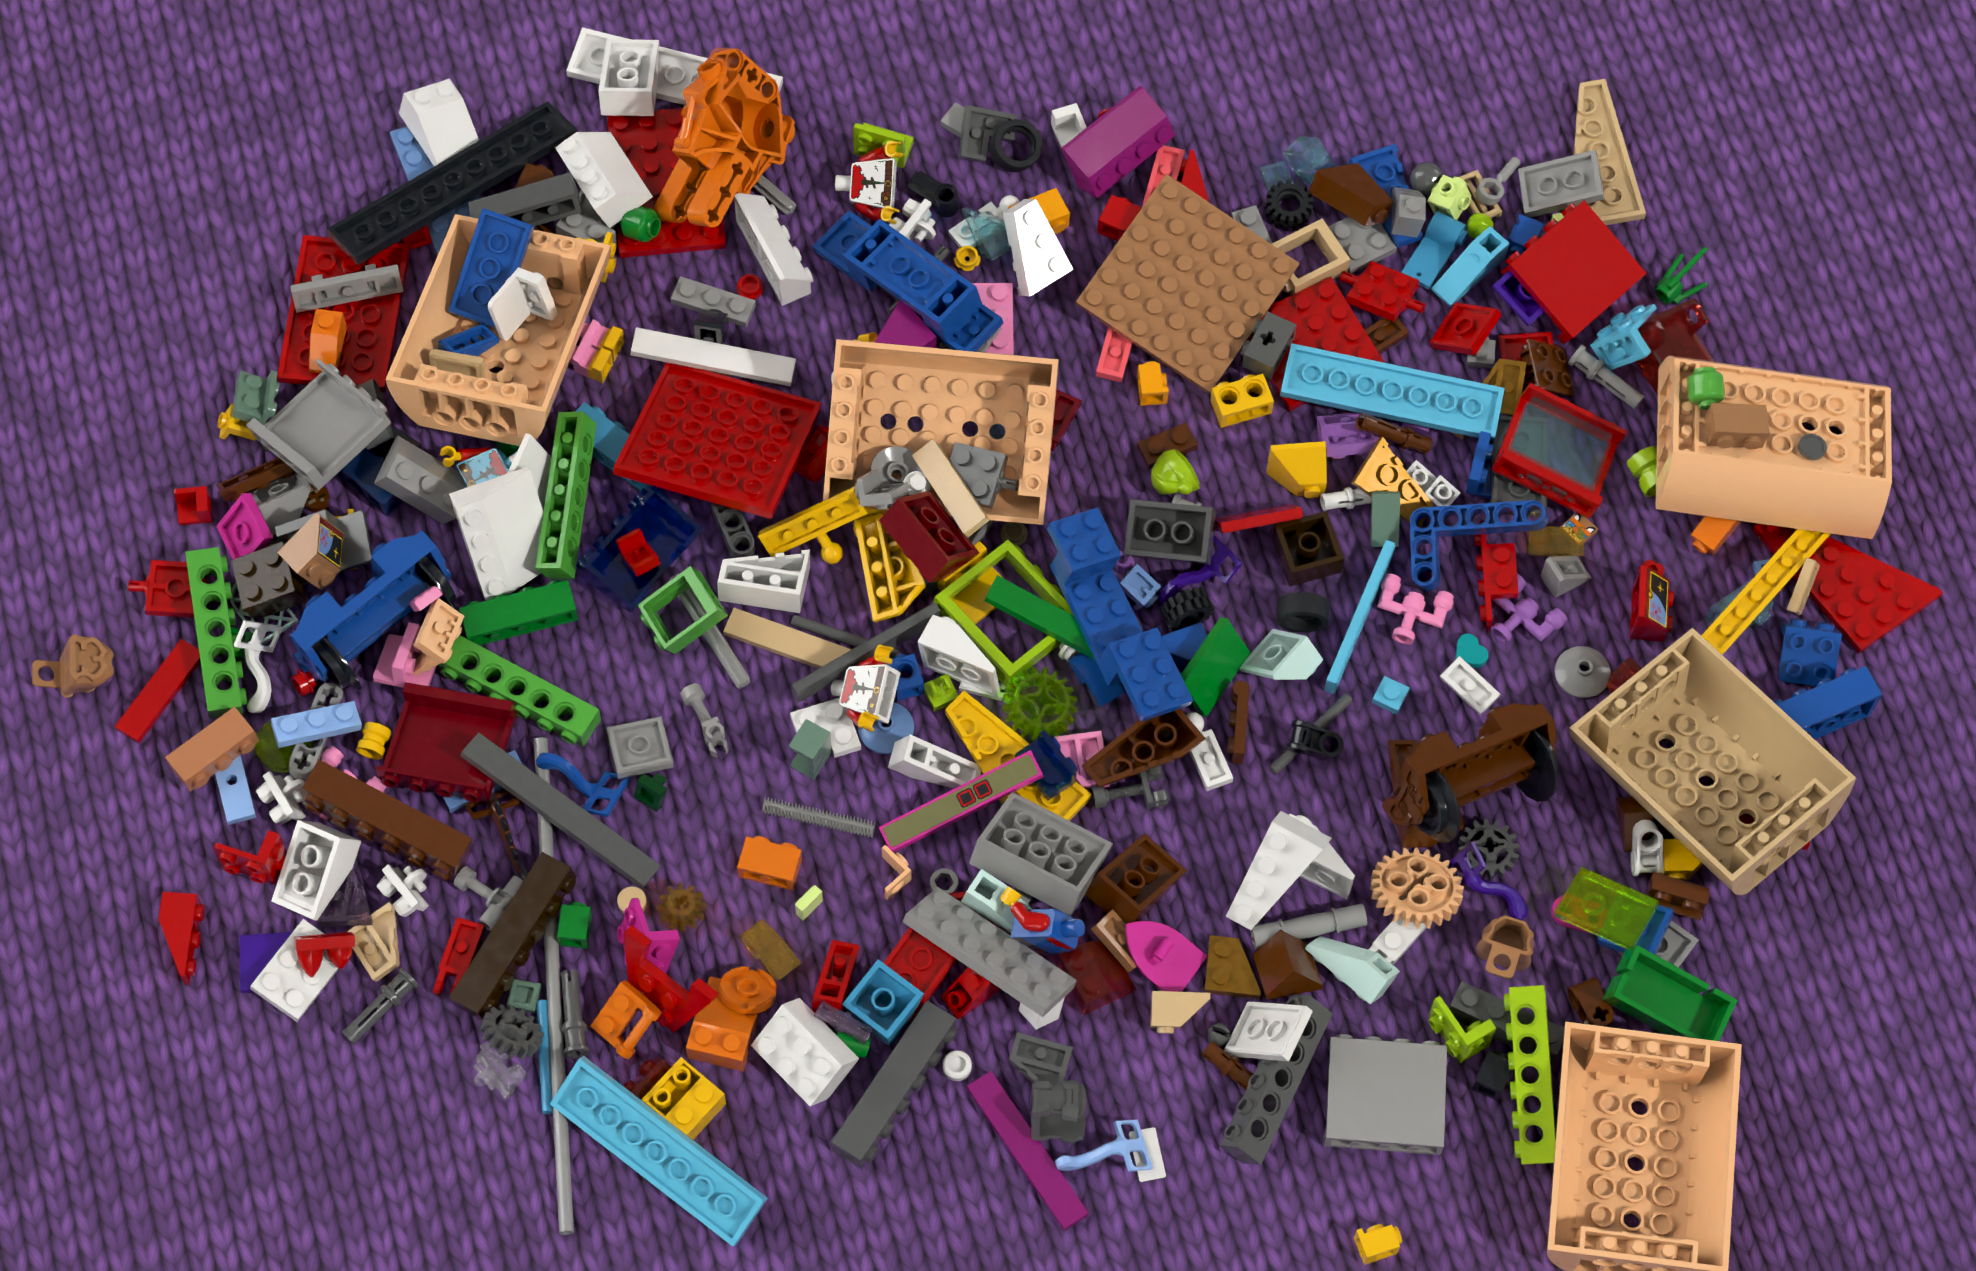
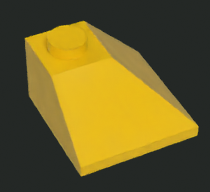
M1325 441L1271 445L1266 468L1267 475L1297 497L1316 498L1321 493L1325 494L1327 484Z

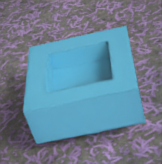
M1384 676L1372 699V703L1397 715L1410 687Z

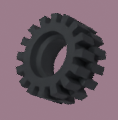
M1286 179V184H1283V181L1280 180L1277 186L1275 184L1271 186L1265 203L1266 217L1269 216L1268 221L1270 224L1275 221L1274 227L1279 229L1280 225H1283V231H1287L1290 226L1292 231L1297 230V225L1302 228L1305 226V222H1309L1312 216L1314 197L1307 191L1308 186L1306 184L1300 187V181L1295 180V184H1291V179ZM1283 199H1292L1299 203V208L1296 211H1285L1280 208L1279 202Z
M1193 587L1192 590L1186 589L1184 593L1179 592L1176 594V597H1170L1169 601L1164 602L1160 608L1171 632L1200 622L1203 623V620H1208L1215 611L1210 597L1203 587Z

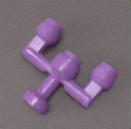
M1517 573L1518 592L1520 593L1526 582ZM1529 597L1521 599L1516 605L1508 598L1492 599L1503 610L1512 615L1505 623H1495L1491 627L1493 636L1503 644H1507L1512 639L1511 631L1520 623L1541 642L1553 630H1559L1564 625V622L1567 621L1566 615L1560 609L1555 608L1545 615V621L1539 626L1532 620L1537 616V611L1539 610L1537 603Z

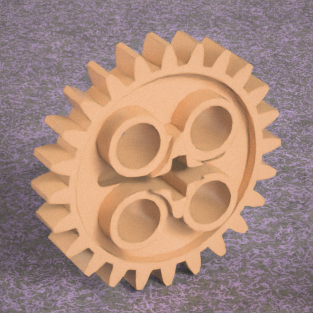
M1403 848L1402 855L1394 850L1392 851L1391 858L1384 855L1382 862H1377L1376 868L1373 870L1370 890H1373L1371 898L1377 900V908L1385 907L1384 916L1394 915V923L1403 919L1404 927H1407L1410 922H1414L1416 929H1419L1420 923H1424L1430 929L1432 921L1441 926L1443 919L1450 921L1451 915L1457 913L1458 907L1462 902L1464 886L1461 885L1462 877L1456 876L1457 868L1448 869L1450 861L1440 862V854L1438 853L1431 857L1428 849L1424 854H1420L1418 848H1415L1413 853H1409L1406 848Z

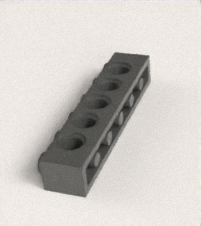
M1291 995L1290 999L1286 1002L1289 1005L1307 1006L1313 1011L1289 1062L1260 1059L1254 1074L1249 1079L1248 1087L1242 1099L1236 1106V1112L1224 1131V1137L1219 1146L1243 1164H1262L1333 1014L1310 995Z

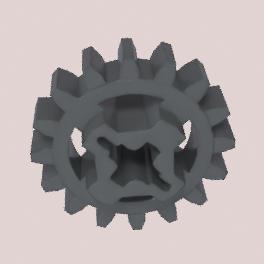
M1484 818L1481 826L1477 821H1474L1472 830L1468 827L1464 829V836H1460L1458 841L1461 847H1458L1457 854L1476 836L1481 835L1479 840L1474 841L1486 864V867L1479 875L1482 878L1483 874H1486L1489 881H1492L1494 874L1497 873L1500 878H1503L1505 870L1509 872L1513 870V863H1517L1519 858L1516 852L1519 851L1520 844L1513 843L1517 837L1516 833L1510 835L1507 833L1510 826L1506 825L1500 828L1499 820H1496L1493 825H1489L1488 819ZM1471 850L1468 852L1467 857L1473 869H1475L1479 862L1474 851ZM1506 856L1501 863L1496 864L1497 859Z
M500 1005L498 1010L491 1007L490 1011L486 1012L480 1027V1032L484 1033L482 1039L491 1042L489 1048H498L499 1055H502L504 1052L508 1053L510 1059H513L514 1055H517L521 1060H524L526 1055L530 1058L533 1057L543 1042L544 1033L539 1031L541 1028L540 1024L533 1023V1016L526 1017L525 1010L522 1009L520 1012H517L514 1006H511L509 1010L503 1005Z

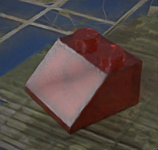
M1101 941L1085 942L1077 946L1075 950L1066 951L1059 955V968L1077 980L1074 989L1071 991L1084 1015L1136 991L1125 968Z

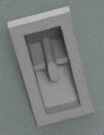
M1554 556L1547 558L1540 575L1555 598L1592 578L1577 556Z

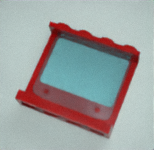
M1530 383L1518 400L1492 471L1590 519L1601 505L1603 499L1600 496L1602 486L1616 448L1626 436L1627 430L1594 415L1591 411L1584 410L1568 400L1546 391L1540 386Z

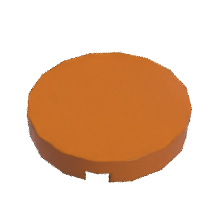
M746 966L733 968L721 978L719 998L727 1008L737 1013H761L773 1005L776 999V983L772 976L764 970L758 968L757 971L749 970V967Z

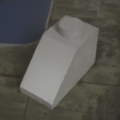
M1393 187L1392 200L1394 203L1392 206L1391 234L1417 238L1425 222L1426 198L1418 190Z

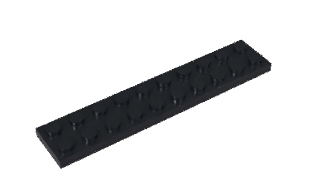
M547 101L327 228L328 236L359 265L522 170L526 163L532 164L556 150L555 147L578 132V130Z

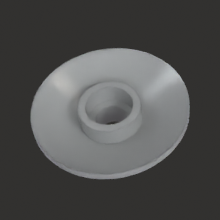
M900 446L881 450L874 457L870 471L879 469L881 485L903 483L909 473L914 471L922 472L912 457L914 452ZM898 473L901 478L895 479L891 474Z
M1576 646L1569 648L1559 656L1555 665V678L1558 685L1564 692L1576 698L1586 699L1599 695L1605 690L1610 680V666L1606 658L1600 652L1590 647ZM1584 665L1588 667L1589 670L1584 672L1579 668V666Z

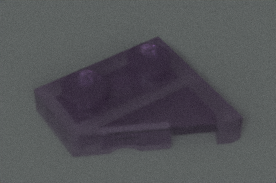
M356 870L349 872L318 918L317 922L322 927L365 926L373 924L361 878Z

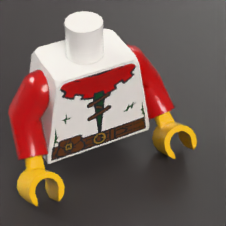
M889 141L885 146L873 149L859 157L858 161L851 165V176L836 175L835 191H850V202L854 204L856 211L869 220L878 221L881 219L893 225L897 223V221L891 219L894 212L899 213V210L894 208L897 162L891 157L901 158L903 156V153L895 151L897 145L902 144L901 142Z
M878 645L874 656L860 662L858 666L849 667L846 670L845 679H835L831 685L832 695L840 696L839 705L847 709V716L859 728L874 732L872 726L875 720L889 724L901 673L885 665L892 664V659L889 658V655L893 650V647Z

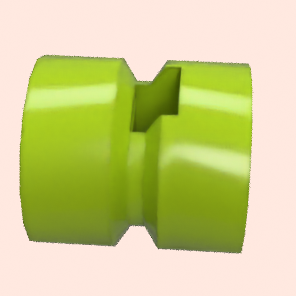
M1657 446L1644 448L1627 461V466L1634 478H1639V487L1645 497L1656 496Z

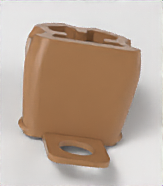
M73 634L65 645L60 661L35 660L32 663V683L36 687L60 688V692L65 698H70L75 693L92 692L96 687L113 676V651L95 637H83ZM42 667H49L54 672V678L51 681H44L39 677L38 670Z
M1506 915L1493 919L1483 929L1482 937L1476 946L1477 955L1487 961L1486 971L1505 979H1511L1515 970L1523 971L1527 969L1531 964V955L1533 954L1534 933L1524 921ZM1494 963L1507 967L1508 969L1499 970L1495 967Z

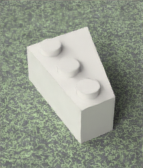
M1024 199L1003 212L1008 243L1013 254V270L1016 271L1019 286L1017 287L1018 296L1030 297L1073 270L1036 199Z
M810 549L801 550V554L784 555V552L775 553V557L758 558L757 555L723 559L717 582L718 600L800 613L810 570Z

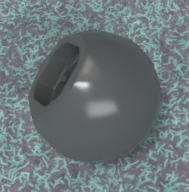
M1421 162L1411 171L1410 182L1412 188L1420 191L1423 195H1431L1433 186L1439 182L1443 173L1436 164Z

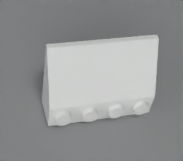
M529 466L449 494L478 585L485 601L491 600L500 594H510L541 574V572L535 569L543 509Z

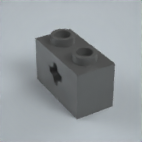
M1267 311L1263 320H1257L1252 333L1254 336L1252 340H1246L1240 353L1243 356L1242 367L1257 374H1264V377L1271 380L1295 338L1297 324Z

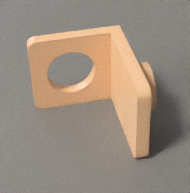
M884 845L882 847V857L900 874L884 889L885 899L888 901L911 881V869L907 867L909 864L900 853L894 854Z

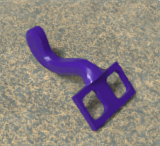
M1214 535L1213 541L1217 544L1218 549L1211 557V565H1202L1198 571L1186 572L1175 577L1162 589L1157 601L1163 606L1164 602L1169 601L1170 597H1175L1183 587L1189 584L1204 582L1215 576L1224 584H1227L1243 562ZM1229 556L1235 562V567L1225 577L1219 571V566Z
M1474 841L1470 842L1450 860L1448 869L1453 868L1458 862L1464 873V878L1461 881L1462 886L1468 885L1474 891L1481 894L1502 896L1508 903L1510 917L1522 921L1527 916L1526 902L1517 890L1501 882H1489L1481 879L1479 873L1486 867V864ZM1471 850L1474 851L1479 862L1475 869H1473L1467 857L1468 852Z

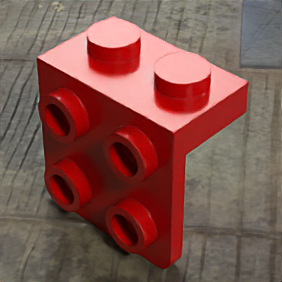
M268 830L257 855L220 843H215L213 847L224 871L232 875H239V873L248 875L252 881L260 884H265V882L276 883L287 854L279 833Z

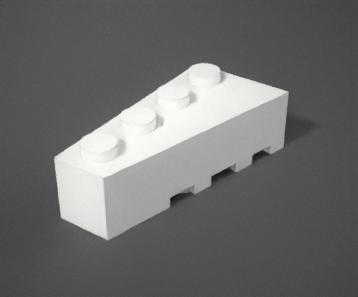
M1280 811L1272 821L1226 917L1252 930L1332 838Z

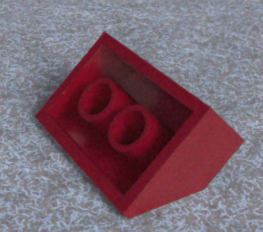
M930 491L898 498L879 520L884 526L886 533L901 547L903 554L914 563L920 575L929 583L947 578L979 554V551Z

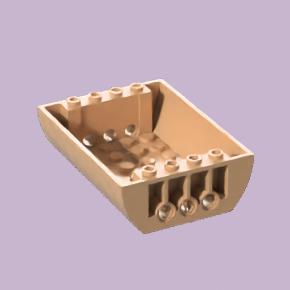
M455 214L386 377L387 387L398 406L419 426L520 446L526 433L532 435L535 440L542 433L609 262L611 245L533 230L521 268L544 276L558 314L551 321L530 313L519 326L520 328L507 341L500 339L495 327L486 325L499 338V343L477 356L484 358L486 378H477L458 372L438 370L437 367L430 366L429 353L431 349H438L439 340L483 324L448 311L478 222L477 218ZM494 367L503 368V370L499 371L498 373H493L490 371Z
M836 339L823 501L855 487L857 479L870 472L872 461L881 450L900 446L916 453L930 440L934 439L938 442L948 459L951 457L955 442L1006 454L1009 458L1005 467V478L1019 480V487L1016 486L1018 490L1014 492L1002 488L996 496L992 509L983 506L981 508L989 520L1043 525L1059 359ZM885 414H892L896 418L895 427L891 429L884 428L881 424V417ZM918 416L923 420L924 425L920 431H913L909 428L908 420L911 417ZM967 421L976 423L978 426L977 434L974 436L965 435L962 430L963 424ZM994 424H1001L1005 428L1006 433L1000 439L993 438L990 434V427ZM898 473L891 474L895 479L901 478ZM931 485V488L929 490L930 493L939 502V504L948 513V515L952 517V515L950 514V512L948 511V509L946 508V506L944 505V503L942 502V500L940 499V497ZM875 505L867 506L868 509L876 508Z
M1668 356L1664 359L1658 369L1656 509L1873 539L1881 522L1892 484L1890 387L1677 356ZM1713 367L1723 375L1725 397L1719 403L1766 405L1770 434L1763 448H1719L1718 446H1708L1704 418L1708 410L1699 409V405L1692 404L1688 399L1687 379L1693 374L1695 369ZM1802 423H1810L1815 430H1806ZM1829 427H1838L1842 434L1832 433ZM1816 434L1826 442L1827 450L1821 459L1808 460L1800 454L1798 443L1804 435Z

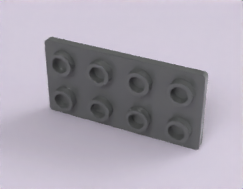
M327 510L317 512L344 533L342 564L339 573L371 562V556L373 555L366 516L362 510L340 518H336ZM315 513L276 526V535L279 539L269 542L266 547L280 542L286 544ZM300 576L303 586L310 584V582Z

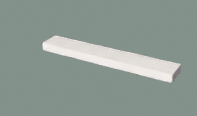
M637 327L631 348V356L790 387L796 361L795 358Z

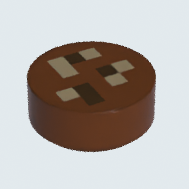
M310 484L311 490L304 507L311 512L325 510L330 503V495L327 488L323 486L318 490Z

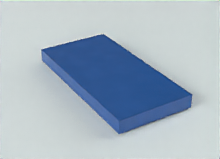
M482 208L448 311L495 327L488 310V303L518 267L521 268L535 226Z

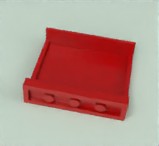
M1585 200L1577 206L1572 203L1561 212L1564 217L1559 222L1555 218L1542 228L1545 234L1540 238L1534 235L1524 244L1527 249L1522 254L1517 250L1505 260L1508 266L1501 271L1505 274L1510 270L1562 332L1557 338L1563 345L1574 338L1647 274Z

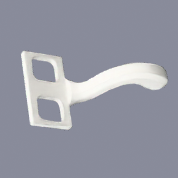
M244 620L234 646L244 648L246 664L257 680V690L248 701L247 709L251 713H261L265 710L270 700L271 682L266 669L259 661V655L261 651L273 653L283 627ZM246 628H255L251 641L248 643L241 642ZM268 630L276 631L269 646L261 645Z

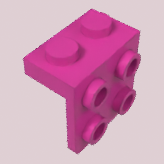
M632 898L628 908L624 911L622 924L617 929L618 941L622 943L625 951L624 932L633 925L652 940L647 959L664 973H667L680 940L678 931L650 932L639 898Z

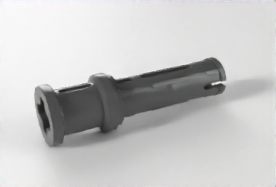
M402 967L398 970L399 974L387 986L383 985L380 988L379 992L381 994L341 1032L353 1045L392 1006H399L402 1003L401 999L412 988L417 989L419 987L417 981Z
M571 969V981H569L567 970L560 973L565 1023L561 1027V1033L565 1035L566 1043L563 1056L569 1059H578L583 1056L586 1057L590 1051L585 1042V1032L588 1030L587 1025L582 1021L579 972Z

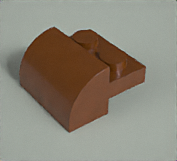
M1653 872L1649 879L1645 900L1673 909L1674 914L1700 921L1703 910L1708 904L1710 893H1708V887Z

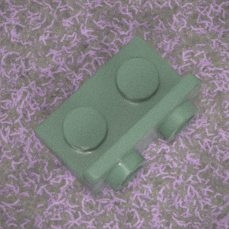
M242 370L239 372L236 379L232 417L246 422H250L255 418L263 425L269 417H274L277 409V403L274 402V398L280 386V383L276 382L277 371L271 370L267 379Z

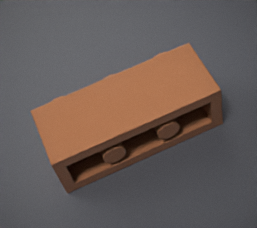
M234 706L167 755L165 759L173 772L191 792L195 788L204 786L209 781V778L218 771L226 770L238 756L252 751L256 743L259 742V739L254 729Z

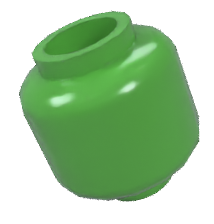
M1697 368L1688 377V399L1692 404L1699 405V409L1708 410L1711 403H1719L1724 399V378L1715 368Z

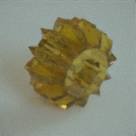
M681 882L678 884V890L668 886V895L661 894L659 899L662 903L657 906L658 913L662 914L660 917L661 922H669V929L674 930L679 925L683 933L686 931L685 925L689 924L691 928L695 929L697 927L695 920L703 921L704 914L702 911L706 910V902L702 901V892L694 893L695 887L692 884L685 890Z

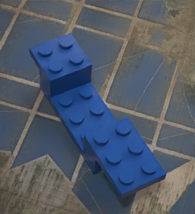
M848 211L812 246L816 254L868 291L872 292L879 285L922 315L924 323L937 336V340L952 350L976 352L1004 324L1002 317L982 304L977 287L881 219L871 226L851 211Z
M1097 507L1050 522L1047 530L1058 550L1050 568L1108 687L1122 682L1141 722L1191 705L1193 699L1158 628L1143 632L1113 571L1121 557V553L1099 508Z

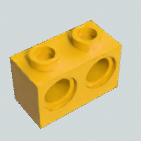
M1250 374L1244 376L1241 380L1231 383L1222 382L1212 388L1210 401L1221 428L1272 414L1274 400L1264 374L1256 376ZM1249 393H1257L1259 396L1251 397ZM1224 400H1231V401H1233L1234 403H1233V404H1225L1223 401H1224Z

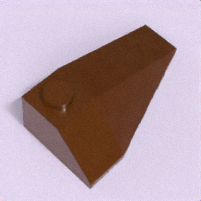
M1177 709L1142 722L1139 719L1086 761L1082 768L1101 788L1184 757L1203 742L1205 737L1181 709Z

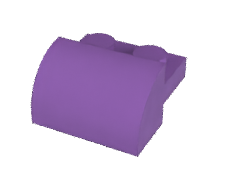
M1361 413L1317 416L1319 442L1325 441L1326 457L1341 459L1346 457V455L1354 454L1368 456L1379 437L1356 428V420Z

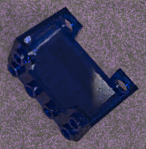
M652 486L648 491L643 488L627 505L631 510L625 517L619 514L609 525L613 529L608 536L602 534L592 545L595 551L590 548L576 565L578 570L575 574L628 612L634 610L651 590V587L703 530L697 522L656 486ZM640 528L646 542L658 555L661 564L636 577L623 561L616 540Z

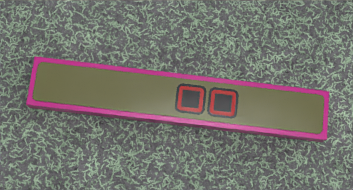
M1030 750L880 826L879 829L888 848L895 853L1008 796L1012 792L1043 778L1044 775Z

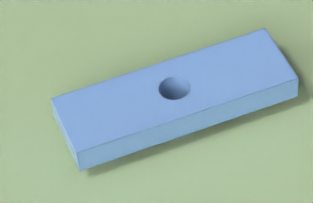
M240 755L233 760L226 770L215 773L228 825L257 818ZM231 781H237L234 785H229Z

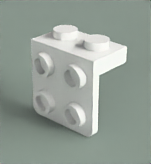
M519 267L488 303V310L499 337L505 341L509 340L530 313L551 321L558 314L544 276Z

